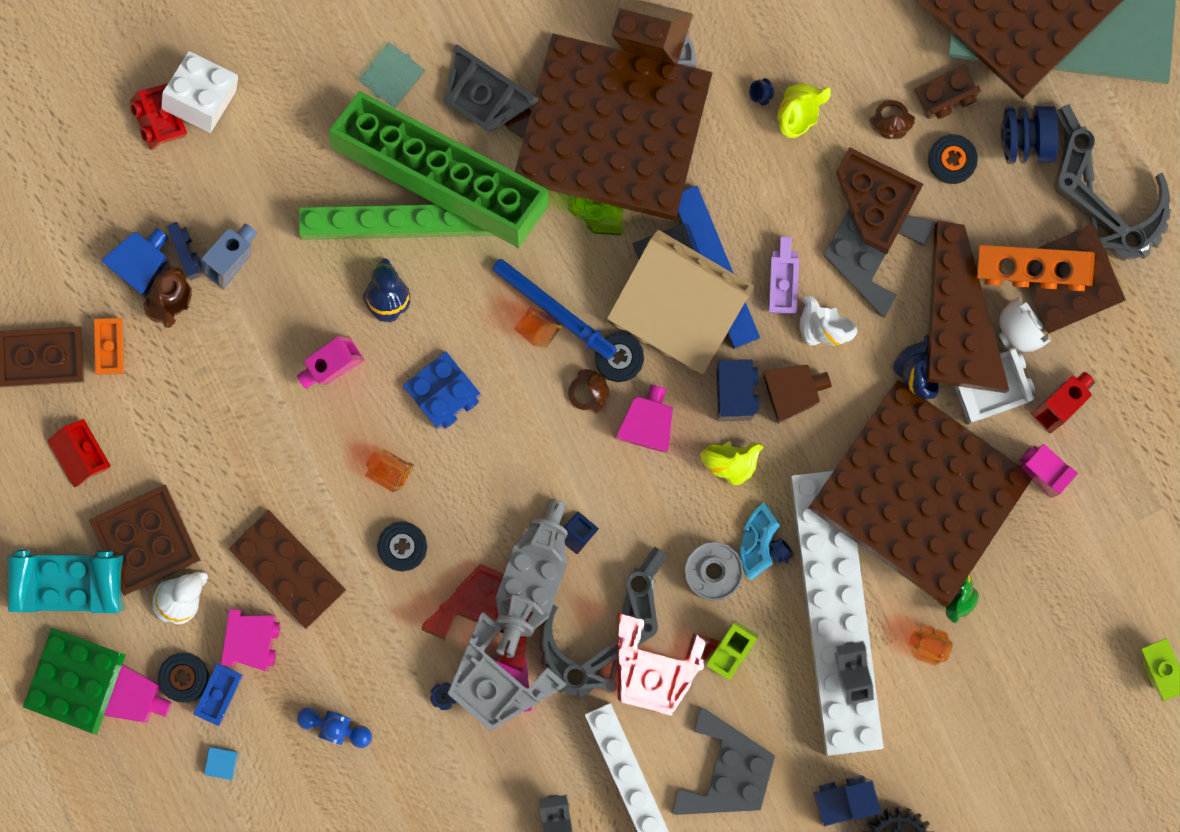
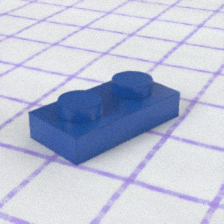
M217 663L193 715L220 726L243 674Z

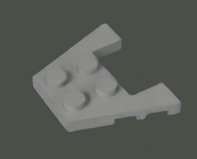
M482 612L448 695L492 731L564 688L566 683L549 668L545 669L529 689L519 683L485 653L486 647L502 628Z

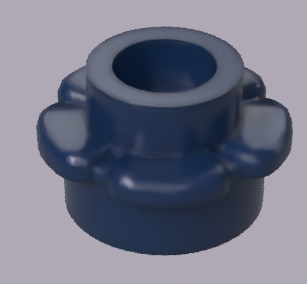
M767 78L754 81L749 89L751 100L763 106L769 104V100L773 98L775 92L771 81Z
M779 538L776 542H770V545L773 547L770 549V554L779 564L782 561L788 564L789 559L794 556L790 546L782 538Z
M450 683L436 684L432 688L430 701L434 707L448 710L452 707V704L457 702L448 695L451 687ZM443 693L447 696L445 699L441 698Z

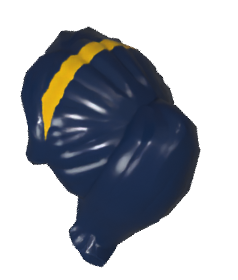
M383 258L373 270L372 281L369 282L366 291L363 293V299L368 310L376 319L382 322H393L409 308L410 292L390 261Z
M928 334L924 336V341L910 345L901 351L893 364L894 372L903 377L907 388L924 400L934 399L939 392V383L926 382Z

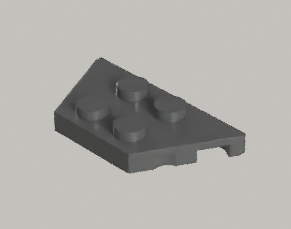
M458 44L454 46L455 62L453 69L450 68V84L446 90L444 102L486 131L491 132L538 102L539 99L467 50Z

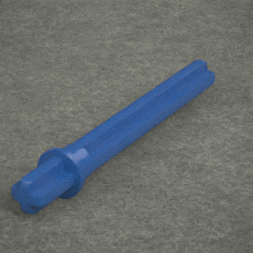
M499 259L494 264L492 269L497 275L586 344L585 347L587 349L591 347L607 360L613 357L617 349L600 335L601 331L599 329L596 331L503 259Z

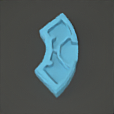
M764 502L753 511L743 529L740 559L743 570L750 580H753L773 564L770 557V542L773 534L781 526Z

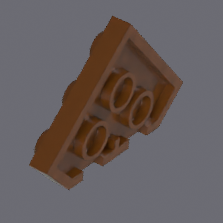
M849 147L837 169L836 175L861 241L888 254L923 187V183Z

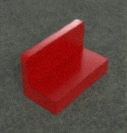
M84 419L62 427L48 439L51 449L73 487L80 486L88 478L102 473L111 467Z

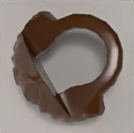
M888 100L879 104L875 116L870 118L869 121L874 131L880 134L881 137L885 139H901L912 129L915 117L908 112L907 107L903 103ZM887 106H896L900 108L903 116L895 114L884 119L881 112Z
M591 369L579 370L577 378L569 386V400L577 409H591L597 414L606 405V400L609 396V387L605 378ZM587 382V388L594 397L587 404H580L575 399L574 390L579 383Z

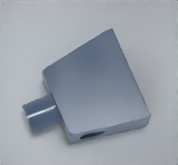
M246 223L237 233L230 228L227 229L201 258L202 274L224 290L251 256L250 242L257 235V232Z

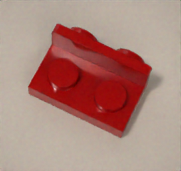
M167 83L138 91L130 100L131 113L137 118L141 127V138L144 143H147L150 150L156 149L159 144L183 138L188 134L181 118L161 109L162 93L168 85Z

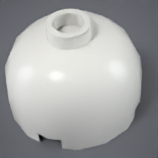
M1017 297L1002 310L999 316V325L1002 332L998 335L1007 348L1012 345L1018 351L1025 353L1033 352L1051 341L1049 334L1044 336L1040 329L1044 325L1027 302L1022 304V297Z

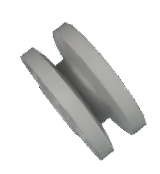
M719 542L704 543L695 548L687 559L685 566L686 582L691 591L700 598L710 601L723 600L732 595L741 584L743 577L742 561L737 552L726 544ZM713 563L718 564L722 569L720 578L714 580L710 579L706 574L707 566Z

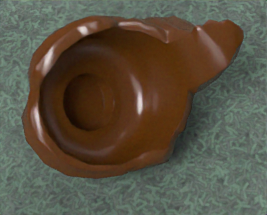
M170 267L161 271L150 285L149 297L143 303L147 317L155 323H163L165 328H171L175 324L174 316L180 314L183 310L189 309L192 288L187 283L186 276L181 269Z

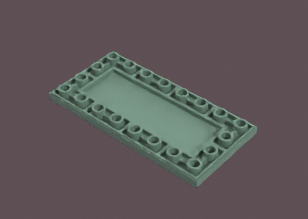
M1124 0L1054 70L1168 84L1170 81L1176 0ZM950 33L948 57L980 61Z

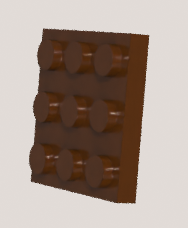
M1094 224L1036 248L1095 253L1093 286H1085V291L1068 290V284H1057V289L1040 288V283L1029 282L1030 292L1048 334L1127 301ZM1038 260L1033 261L1029 266V271L1033 276L1040 275L1043 270V266ZM1066 262L1060 263L1057 267V274L1061 278L1069 276L1071 272L1069 264Z
M166 484L89 520L102 550L113 551V555H123L121 570V592L123 596L129 595L201 561Z

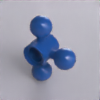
M311 707L301 709L297 715V723L301 728L305 730L315 727L321 728L318 735L321 739L342 745L344 737H348L357 748H365L372 741V733L369 728L365 726H357L354 729L349 728L351 718L327 710L323 719Z

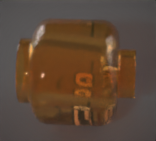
M924 625L918 632L913 631L908 646L912 648L914 659L937 666L941 662L947 661L953 643L949 641L947 632Z

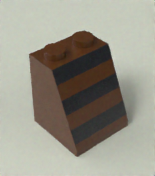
M640 0L619 9L611 35L624 51L677 66L693 14Z

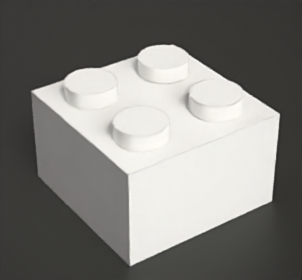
M188 51L162 93L161 109L211 133L236 93L238 75Z

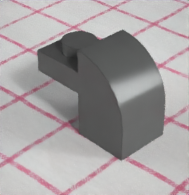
M864 641L848 642L844 645L836 646L835 659L846 706L874 700L873 683L868 669L867 650Z
M550 795L539 799L543 831L572 832L567 795Z

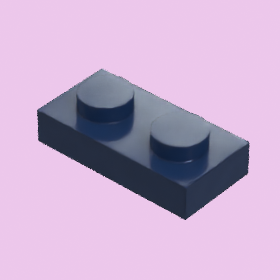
M178 222L168 225V231L188 278L194 280L201 277L199 271L202 268L201 260L197 252L192 253L188 244L192 242L188 229L186 227L181 228Z

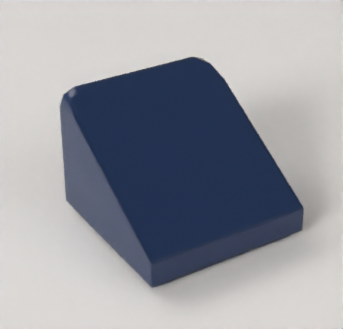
M577 511L564 526L568 532L565 545L575 554H579L599 528Z

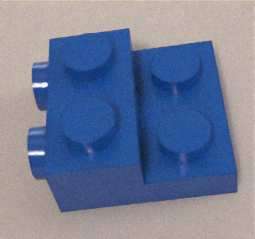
M447 351L403 385L437 429L442 426L444 429H447L458 420L456 415L463 409L468 412L480 402L477 399L481 396L480 392Z

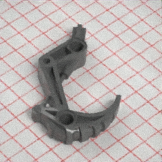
M1070 104L1056 110L1057 117L1067 136L1064 137V152L1055 181L1056 192L1090 218L1091 224L1095 225L1097 232V225H1099L1110 234V236L1104 238L1100 237L1105 250L1112 251L1122 261L1139 257L1142 259L1147 258L1150 255V248H1158L1163 240L1161 234L1167 232L1168 224L1166 222L1170 220L1171 209H1169L1170 194L1163 172L1155 177L1159 188V198L1153 214L1146 221L1129 227L1093 192L1092 181H1095L1092 161V149L1095 145L1094 135L1091 131L1087 130L1086 126L1081 127ZM1074 138H1083L1087 143V148H1077L1074 144ZM1082 173L1084 182H1087V186L1081 181ZM1131 234L1137 238V247L1128 246L1125 240L1126 235Z
M654 546L639 569L635 567L626 581L627 592L620 618L622 626L619 638L581 666L563 655L554 641L552 624L558 607L553 605L550 616L545 621L542 629L540 651L543 652L541 664H546L547 668L566 683L564 688L558 690L559 693L564 691L570 695H579V698L589 694L593 688H604L609 693L617 689L615 676L620 656L650 639L658 631L654 603V583L656 580L653 577L668 557L662 550ZM635 577L644 578L647 583L646 589L642 592H635L631 588V580ZM634 614L636 624L626 632L627 625L631 623L632 615ZM613 661L609 679L606 680L596 675L597 670ZM572 669H579L583 672L584 679L581 684L572 685L568 682L567 675Z

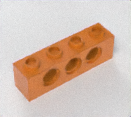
M980 245L977 278L985 279V285L1001 286L1002 280L1012 281V286L1029 287V282L1040 283V288L1057 289V284H1068V290L1085 291V286H1093L1095 253ZM1010 258L1013 260L1015 268L1011 274L1007 275L1002 271V263ZM1035 260L1040 261L1043 266V270L1038 276H1033L1029 271L1030 264ZM1062 262L1068 263L1071 268V272L1066 278H1061L1057 274V267Z

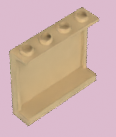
M657 230L650 239L607 319L612 321L617 328L631 332L641 342L653 345L660 349L665 356L675 358L684 363L689 370L703 375L755 286Z

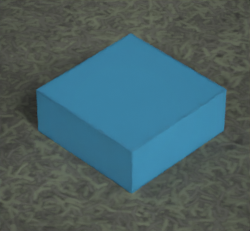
M210 747L204 775L233 780L238 752Z

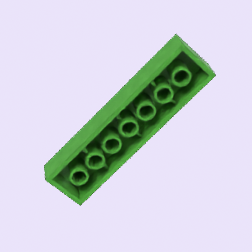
M361 91L356 94L329 130L331 149L517 248L521 246L548 208V189Z

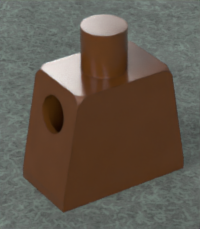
M809 365L770 369L762 373L778 424L819 404L820 399L817 392L832 387L827 372L812 376Z

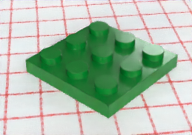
M51 628L23 708L97 735L126 654Z

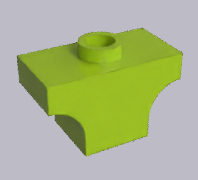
M1168 638L1141 648L1142 666L1152 688L1156 689L1161 700L1166 701L1180 695V666Z

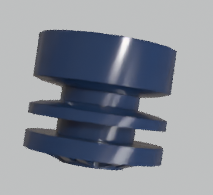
M1024 105L1019 106L1017 116L1014 106L1005 107L1001 123V145L1007 164H1015L1017 151L1021 164L1027 162L1029 151H1032L1036 163H1053L1056 161L1058 154V119L1055 105H1035L1032 116L1029 118Z

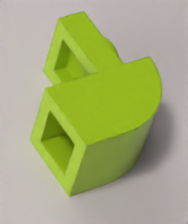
M734 620L706 666L730 681L759 635Z

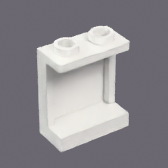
M1012 348L1000 354L1009 386L1007 393L954 386L968 424L1034 400L1033 395L1036 394V390L1031 378L1027 379L1023 369L1026 368V363L1021 352L1017 353L1016 349Z

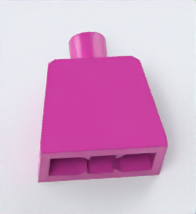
M338 336L304 360L308 368L299 373L297 378L305 389L316 382L318 384H329L365 360L350 337ZM325 361H326V363H327V369H326V370H324V367H323Z
M651 384L647 399L635 396L618 431L617 440L667 454L673 407L662 404L666 388Z
M122 664L104 716L148 722L151 713L167 717L172 701L158 697L160 691L159 683Z

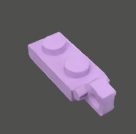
M781 237L779 251L772 252L769 313L797 314L799 258L798 252H791L792 237Z

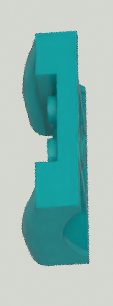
M13 550V554L7 556L8 612L91 611V613H120L124 610L121 595L123 555H113V551L110 550L96 551V554H30V550Z

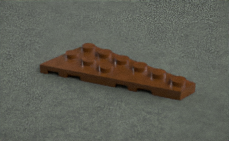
M937 221L934 227L926 382L1007 393L1009 386L979 278H977L978 272L965 225Z

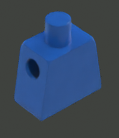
M157 227L146 240L137 232H134L101 261L146 298L149 294L150 285L168 261V258L159 249L169 237Z

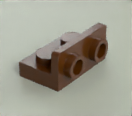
M964 64L915 88L914 91L928 119L936 116L939 120L951 114V108L961 104L962 108L976 102V96L979 95L981 89L979 86H975Z

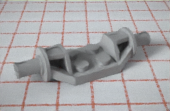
M557 499L549 500L544 519H532L529 530L513 547L497 592L496 606L498 617L495 622L496 625H499L504 630V633L496 651L504 656L506 647L509 645L506 657H514L520 636L529 637L533 635L534 630L549 618L567 566L565 539L568 535L567 530L559 525L566 504L559 501L555 511ZM529 613H531L532 616L530 617L529 621L525 622Z

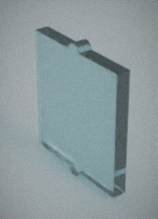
M388 43L360 78V81L374 91L376 97L380 96L396 108L425 70L411 60L409 54L402 53L391 43Z

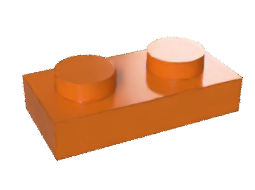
M123 318L94 319L95 374H125Z

